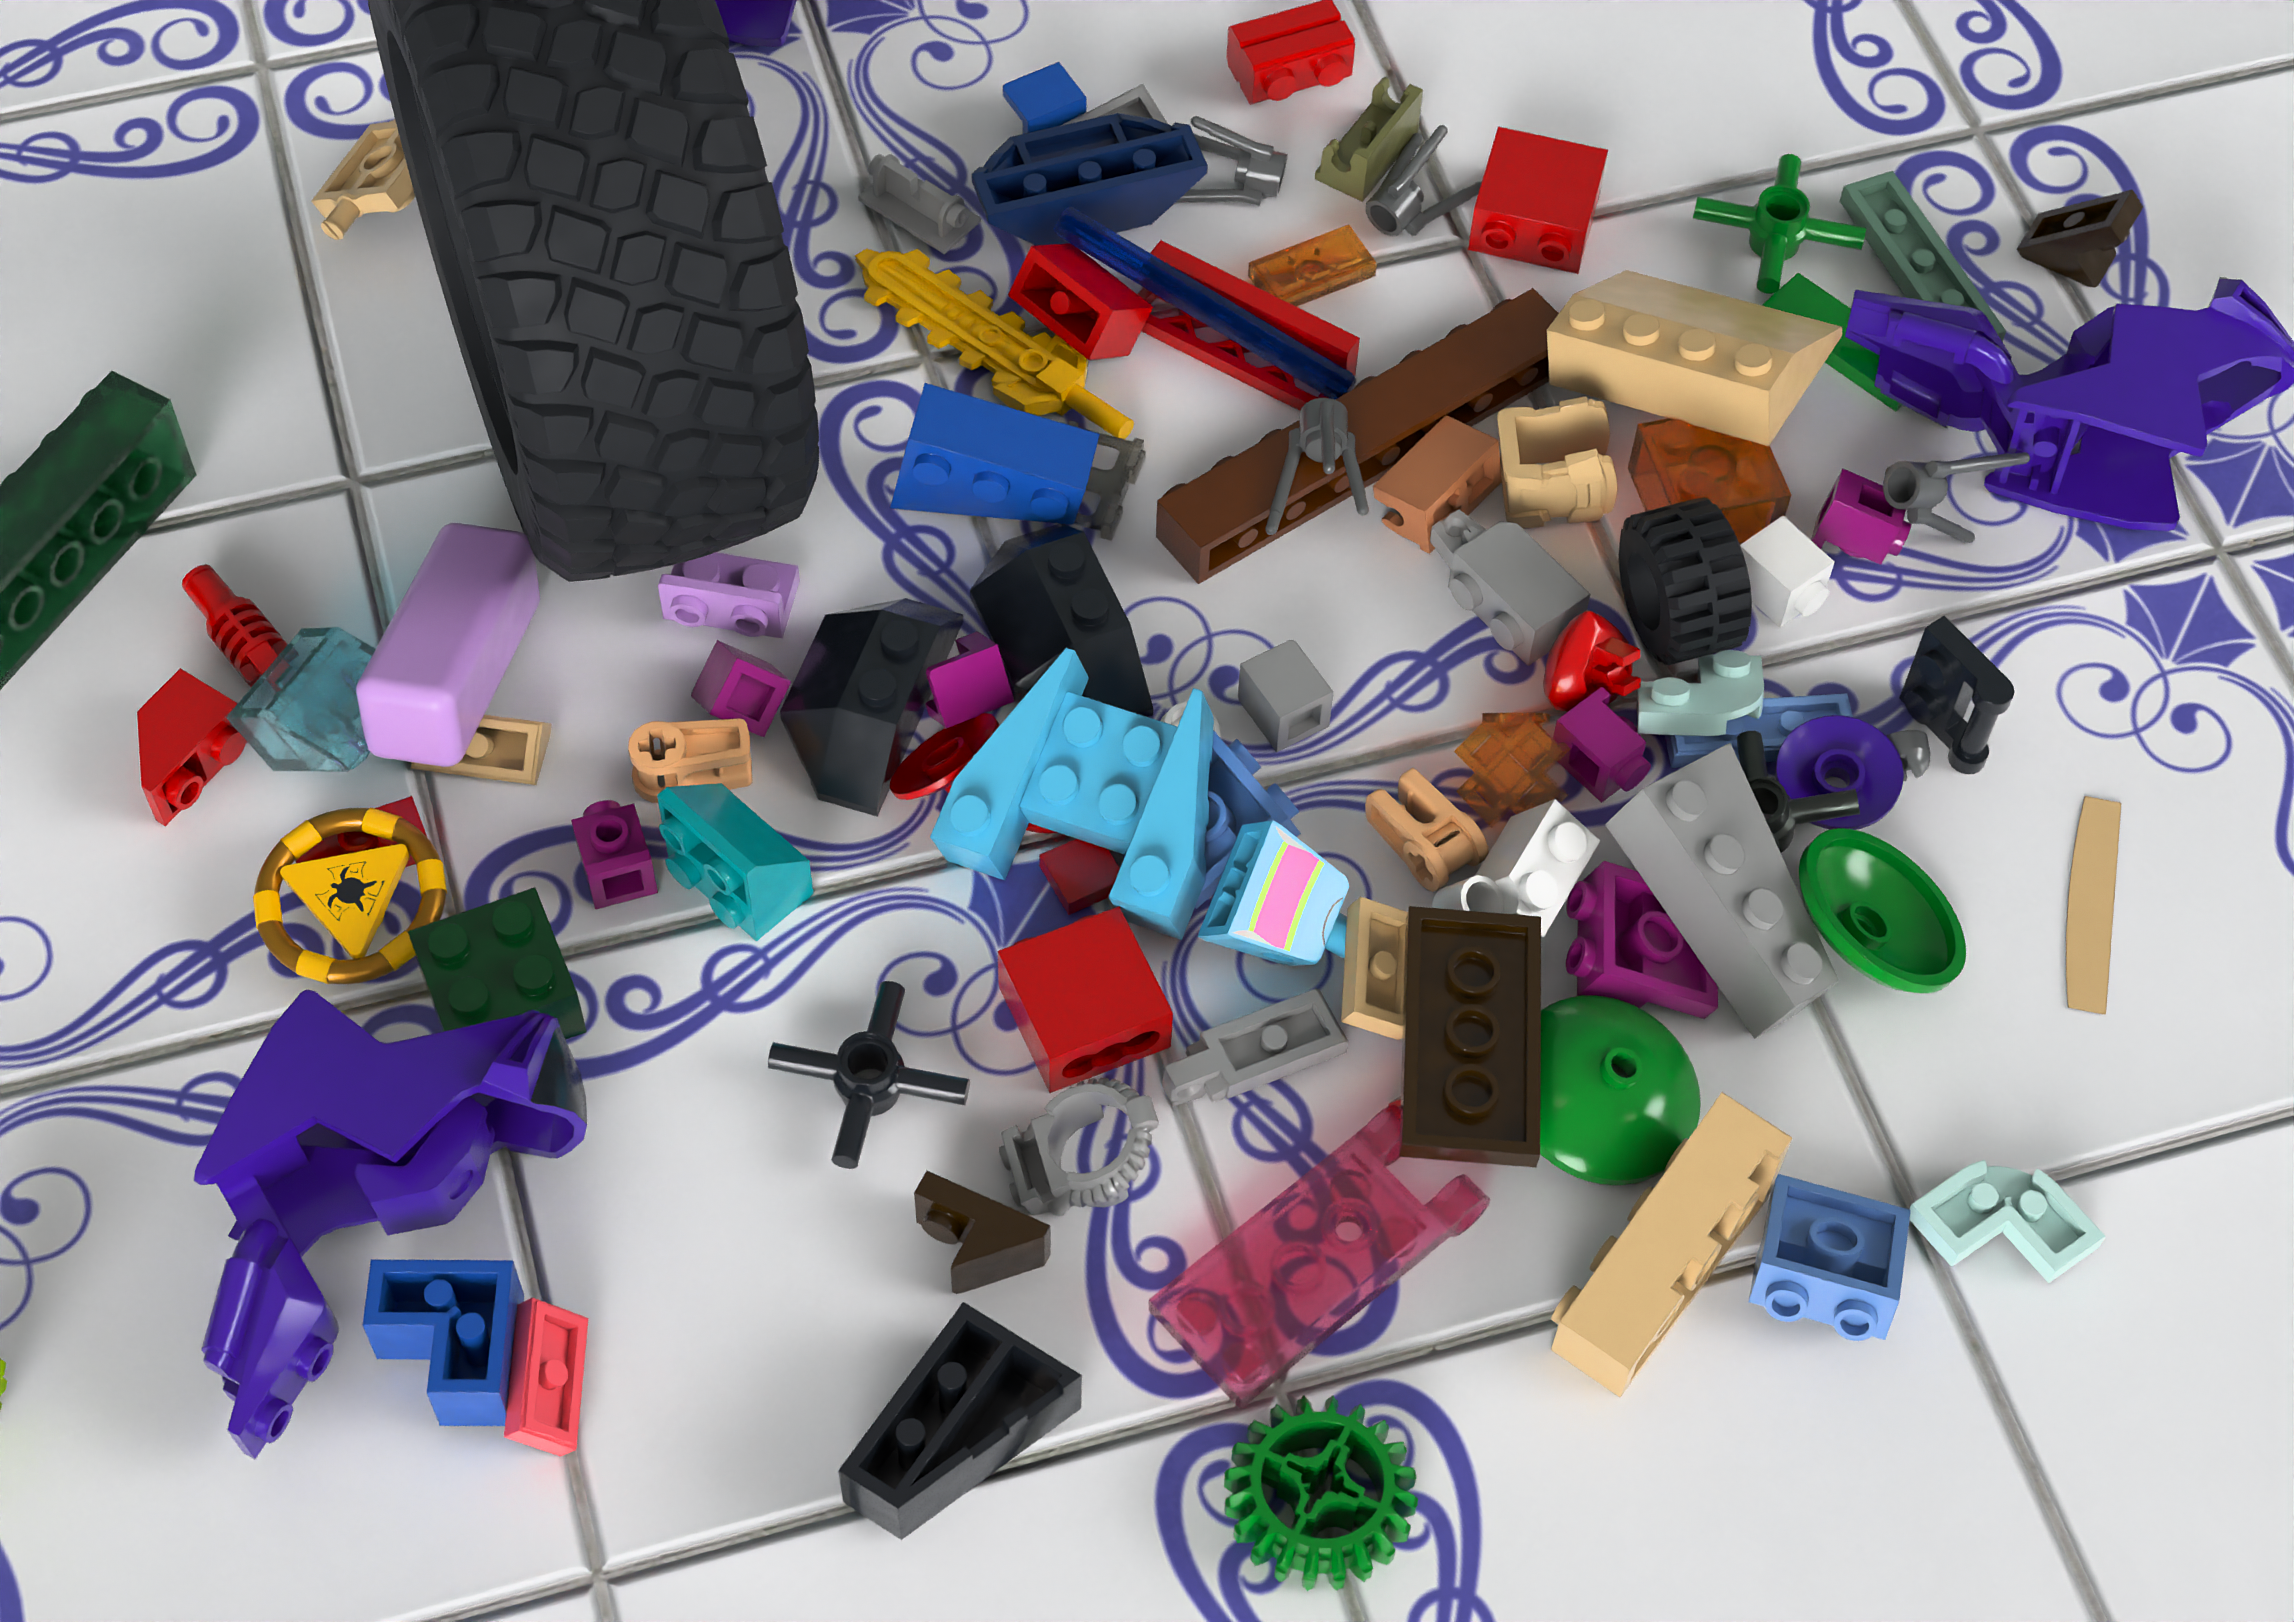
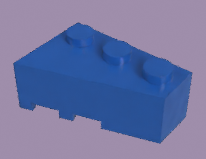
M924 383L890 509L1074 525L1086 491L1100 434Z

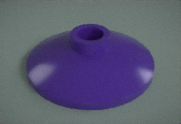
M1842 715L1817 717L1795 728L1782 743L1775 766L1776 781L1784 787L1791 799L1856 789L1860 814L1809 822L1829 830L1837 828L1858 830L1884 818L1896 804L1904 779L1900 755L1890 739L1873 725L1857 718ZM1829 777H1837L1842 779L1847 787L1837 788L1831 786L1825 780Z

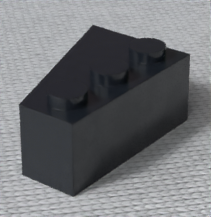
M963 1302L838 1470L843 1503L900 1540L904 1539L1080 1410L1082 1375Z

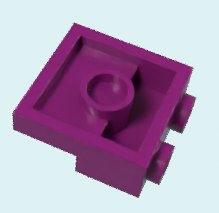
M1603 861L1586 878L1574 885L1568 896L1566 911L1569 918L1578 920L1577 938L1572 942L1568 950L1566 971L1570 975L1577 976V996H1605L1619 999L1638 1008L1649 1002L1705 1019L1718 1009L1717 984L1638 871Z

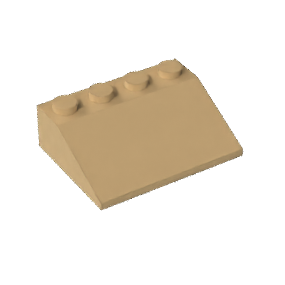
M1625 270L1573 294L1547 329L1549 382L1553 386L1769 446L1842 337V327Z

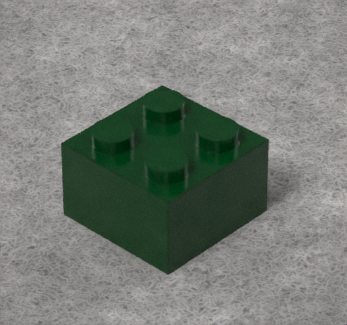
M535 887L408 931L423 980L443 1032L492 1020L518 1016L532 1009L556 1017L565 1040L587 1032L577 991Z

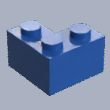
M371 1259L362 1325L376 1358L430 1360L427 1395L440 1426H505L517 1305L524 1302V1292L514 1261Z

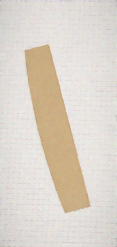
M2085 796L2075 840L2068 894L2066 926L2068 1008L2105 1015L2121 803Z

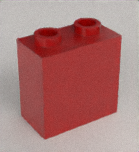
M1498 126L1474 207L1468 250L1579 274L1601 191L1608 150Z
M1120 906L1096 915L1084 916L1072 924L1037 937L1022 939L1012 946L998 951L999 989L1049 1093L1171 1047L1173 1011Z

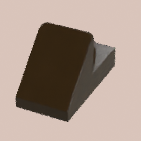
M2132 189L2038 213L2017 247V251L2022 258L2088 287H2097L2116 257L2115 248L2128 238L2130 229L2143 209V205Z
M930 1171L925 1172L914 1192L916 1223L921 1224L927 1234L942 1243L955 1245L958 1241L963 1243L951 1265L953 1293H964L1045 1266L1051 1255L1049 1224Z

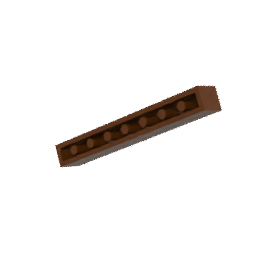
M1534 288L1514 299H1505L1499 302L1488 314L1468 325L1461 324L1455 327L1442 340L1422 351H1412L1396 366L1376 377H1366L1353 390L1335 399L1341 402L1348 412V432L1355 435V452L1364 488L1382 478L1445 415L1472 427L1549 382L1547 329L1559 313ZM1300 420L1282 430L1275 429L1267 433L1258 444L1235 457L1227 456L1221 459L1210 471L1187 484L1180 483L1170 488L1162 498L1157 500L1156 538L1197 584H1200L1351 497L1352 492L1343 456L1340 455L1335 459L1334 473L1326 474L1323 470V462L1310 459L1306 452L1301 453L1277 532L1274 535H1269L1266 533L1265 528L1289 449V432L1300 428Z

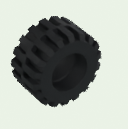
M1703 497L1633 514L1626 518L1623 523V529H1621L1618 557L1621 585L1634 627L1653 657L1657 661L1663 662L1664 665H1672L1741 646L1742 642L1747 639L1751 623V586L1747 565L1739 541L1718 506L1712 504L1710 499Z

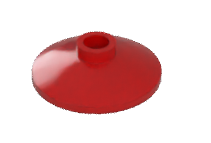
M981 713L977 717L940 730L919 745L903 760L890 780V790L896 798L901 800L928 796L942 789L949 793L954 779L1000 726L999 722L993 715Z

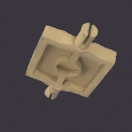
M395 119L389 122L370 124L311 200L324 218H326L322 222L321 228L329 237L341 240L356 218L362 217L363 214L383 211L397 212L409 205L415 198Z

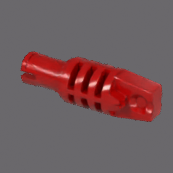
M210 565L197 566L187 573L182 580V587L206 617L208 636L245 682L252 688L263 680L283 705H286L300 695L304 689L297 681L293 672L285 664L294 658L296 654L256 604L250 599L236 596Z

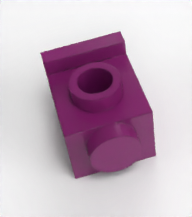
M1842 468L1818 513L1811 541L1820 549L1824 542L1827 541L1838 546L1844 553L1850 556L1866 558L1881 565L1887 553L1898 556L1906 542L1912 524L1904 521L1906 510L1896 509L1887 502L1883 492V485Z
M1603 687L1557 719L1549 753L1601 803L1619 789L1627 792L1635 788L1645 778L1651 768V764L1643 757L1646 741L1638 734V729L1630 720L1616 715L1608 707L1611 694Z
M613 800L598 801L584 810L583 817L571 820L595 910L658 893L652 859L634 803L621 807L618 802Z

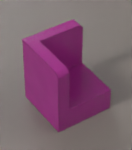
M978 631L955 640L959 652L958 656L929 666L926 670L934 699L927 701L925 705L929 716L945 728L977 717L981 713H987L1015 702L998 645Z
M717 640L692 690L691 697L710 715L719 719H744L749 732L764 738L791 681L772 664Z

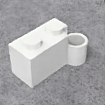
M1556 799L1511 816L1476 875L1440 889L1434 896L1432 908L1540 916L1541 938H1543L1600 840Z

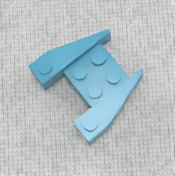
M1065 648L954 779L930 838L947 861L1005 880L1029 823L1124 854V860L1109 894V899L1113 906H1120L1129 923L1182 940L1204 886L1206 876V857L1204 854L1206 826H1208L1209 820L1208 781L1209 762H1212L1213 714L1203 691L1195 688L1192 690L1178 727L1083 697L1082 694L1089 677L1075 650Z

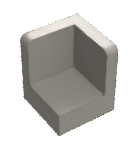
M1288 640L1240 663L1238 699L1276 752L1329 727L1333 690L1296 641Z

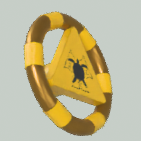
M374 808L338 809L305 820L282 837L269 853L261 867L254 890L253 903L256 928L269 951L283 965L296 972L297 975L326 984L366 982L396 971L416 956L408 931L441 919L447 888L443 862L430 840L413 824L401 816ZM362 831L398 843L391 846L292 864L321 842L322 839L345 832ZM411 855L417 865L421 894L418 911L406 931H403L378 952L365 956L378 927L383 922L385 911ZM283 880L352 959L337 960L304 950L291 939L283 926L279 891Z

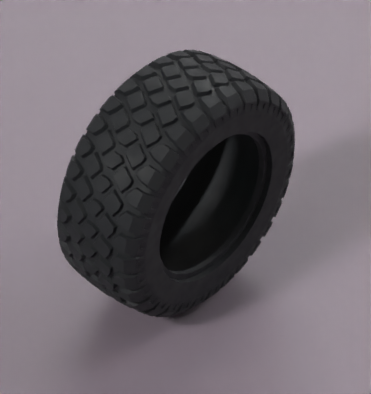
M368 0L376 43L400 141L448 312L501 475L524 534L527 535L531 550L536 559L569 582L610 578V575L620 576L643 572L707 556L764 535L799 518L815 484L819 467L818 416L814 405L816 397L812 368L807 357L809 349L802 311L795 299L798 291L788 247L783 243L781 234L784 232L773 185L772 182H768L765 171L767 166L754 117L750 116L747 105L749 100L735 56L729 52V38L715 0Z

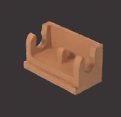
M1445 415L1373 485L1374 498L1385 506L1394 508L1402 516L1400 517L1397 513L1389 511L1381 519L1384 525L1398 535L1420 545L1421 550L1430 554L1435 549L1430 542L1432 526L1457 510H1461L1468 516L1502 482L1499 441L1488 434Z

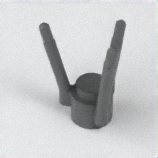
M1199 116L1191 118V125L1228 143L1225 144L1194 134L1200 149L1238 161L1234 181L1244 184V188L1190 189L1177 202H1245L1260 206L1263 194L1277 198L1288 154L1274 151V146L1255 142Z
M1445 125L1437 127L1416 155L1415 153L1423 140V136L1420 133H1415L1404 147L1378 191L1366 202L1365 211L1368 219L1385 235L1391 237L1398 236L1405 229L1410 235L1416 236L1429 222L1478 195L1482 182H1477L1468 188L1462 189L1421 212V203L1424 200V195L1420 187L1412 180L1446 136L1448 129Z
M1318 398L1307 402L1300 411V428L1289 432V449L1265 528L1266 533L1269 535H1274L1277 532L1302 452H1306V455L1314 461L1323 462V470L1326 474L1334 473L1335 459L1342 455L1357 512L1361 516H1365L1369 512L1366 492L1355 452V435L1348 432V412L1346 407L1341 402L1331 398Z
M2026 452L1947 462L1898 461L1885 471V478L1883 480L1884 496L1890 506L1896 509L1907 510V518L1910 523L1925 524L1953 538L1960 539L1966 543H1972L1975 540L1973 532L1932 513V508L1942 502L1947 494L1948 482L1946 476L2026 464L2030 460V455Z

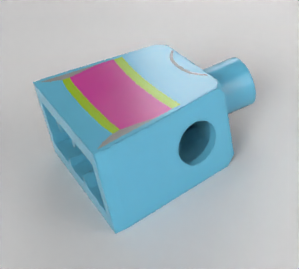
M1273 820L1244 824L1237 836L1197 937L1217 945L1288 966L1317 964L1322 958L1325 949L1341 958H1345L1347 916L1340 913V909L1349 889L1348 879L1281 824Z

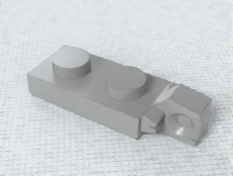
M1315 988L1200 1032V1040L1186 1048V1058L1163 1067L1164 1074L1161 1084L1172 1106L1202 1098L1206 1093L1211 1102L1222 1100L1225 1097L1229 1099L1345 1054L1349 1041L1320 989Z

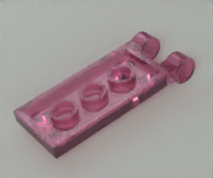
M1393 1104L1381 1110L1365 1127L1149 1299V1312L1240 1410L1450 1236L1457 1237L1469 1229L1487 1209L1490 1198L1466 1174L1459 1175L1451 1180L1434 1198L1423 1206L1386 1168V1166L1391 1165L1400 1158V1108L1397 1105ZM1343 1222H1353L1360 1227L1362 1234L1354 1241H1345L1337 1235L1336 1228Z

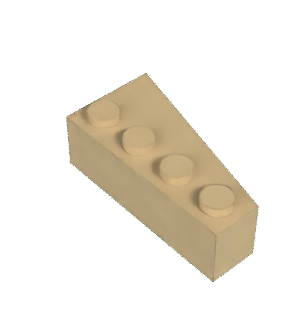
M1722 1092L1690 1138H1686L1678 1146L1666 1165L1665 1173L1654 1189L1649 1186L1639 1197L1627 1218L1630 1223L1620 1237L1617 1239L1613 1235L1610 1236L1600 1248L1589 1268L1594 1273L1584 1288L1581 1290L1573 1285L1557 1305L1551 1317V1320L1558 1324L1551 1350L1615 1395L1621 1397L1768 1200L1792 1137Z

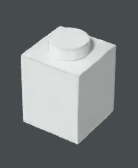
M1781 516L1740 545L1749 574L1752 603L1780 628L1799 614L1803 617L1811 615L1828 597L1829 589L1827 584L1835 561L1785 516Z

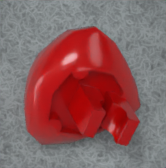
M1586 610L1567 624L1551 647L1543 679L1544 694L1556 710L1568 712L1599 688L1603 687L1611 694L1610 704L1619 695L1626 696L1641 687V678L1631 675L1633 662L1640 659V649L1630 645L1620 630L1605 617Z

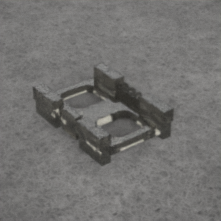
M1069 420L1068 425L1078 427V422ZM1098 433L1100 435L1097 444L1115 448L1120 453L1114 467L1110 470L1091 467L1086 491L1099 494L1101 500L1094 514L1083 515L1078 513L1074 524L1101 531V538L1112 541L1123 515V507L1121 505L1128 490V483H1136L1146 458V450H1144L1143 439L1134 438V441H1129Z

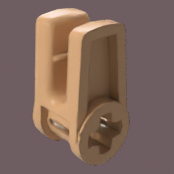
M744 719L681 722L653 721L641 725L634 730L629 738L628 752L634 765L632 769V782L635 791L643 799L652 803H658L657 794L666 787L722 783L727 789L731 790L747 787L752 783L750 735ZM655 738H659L661 749L654 750L653 740ZM657 775H664V786L658 785Z
M1415 768L1404 772L1399 778L1398 798L1402 805L1383 789H1377L1366 798L1365 811L1368 822L1407 864L1412 875L1427 890L1432 892L1439 890L1447 885L1450 874L1466 864L1470 866L1478 865L1489 854L1485 836L1475 821L1465 812L1458 810Z

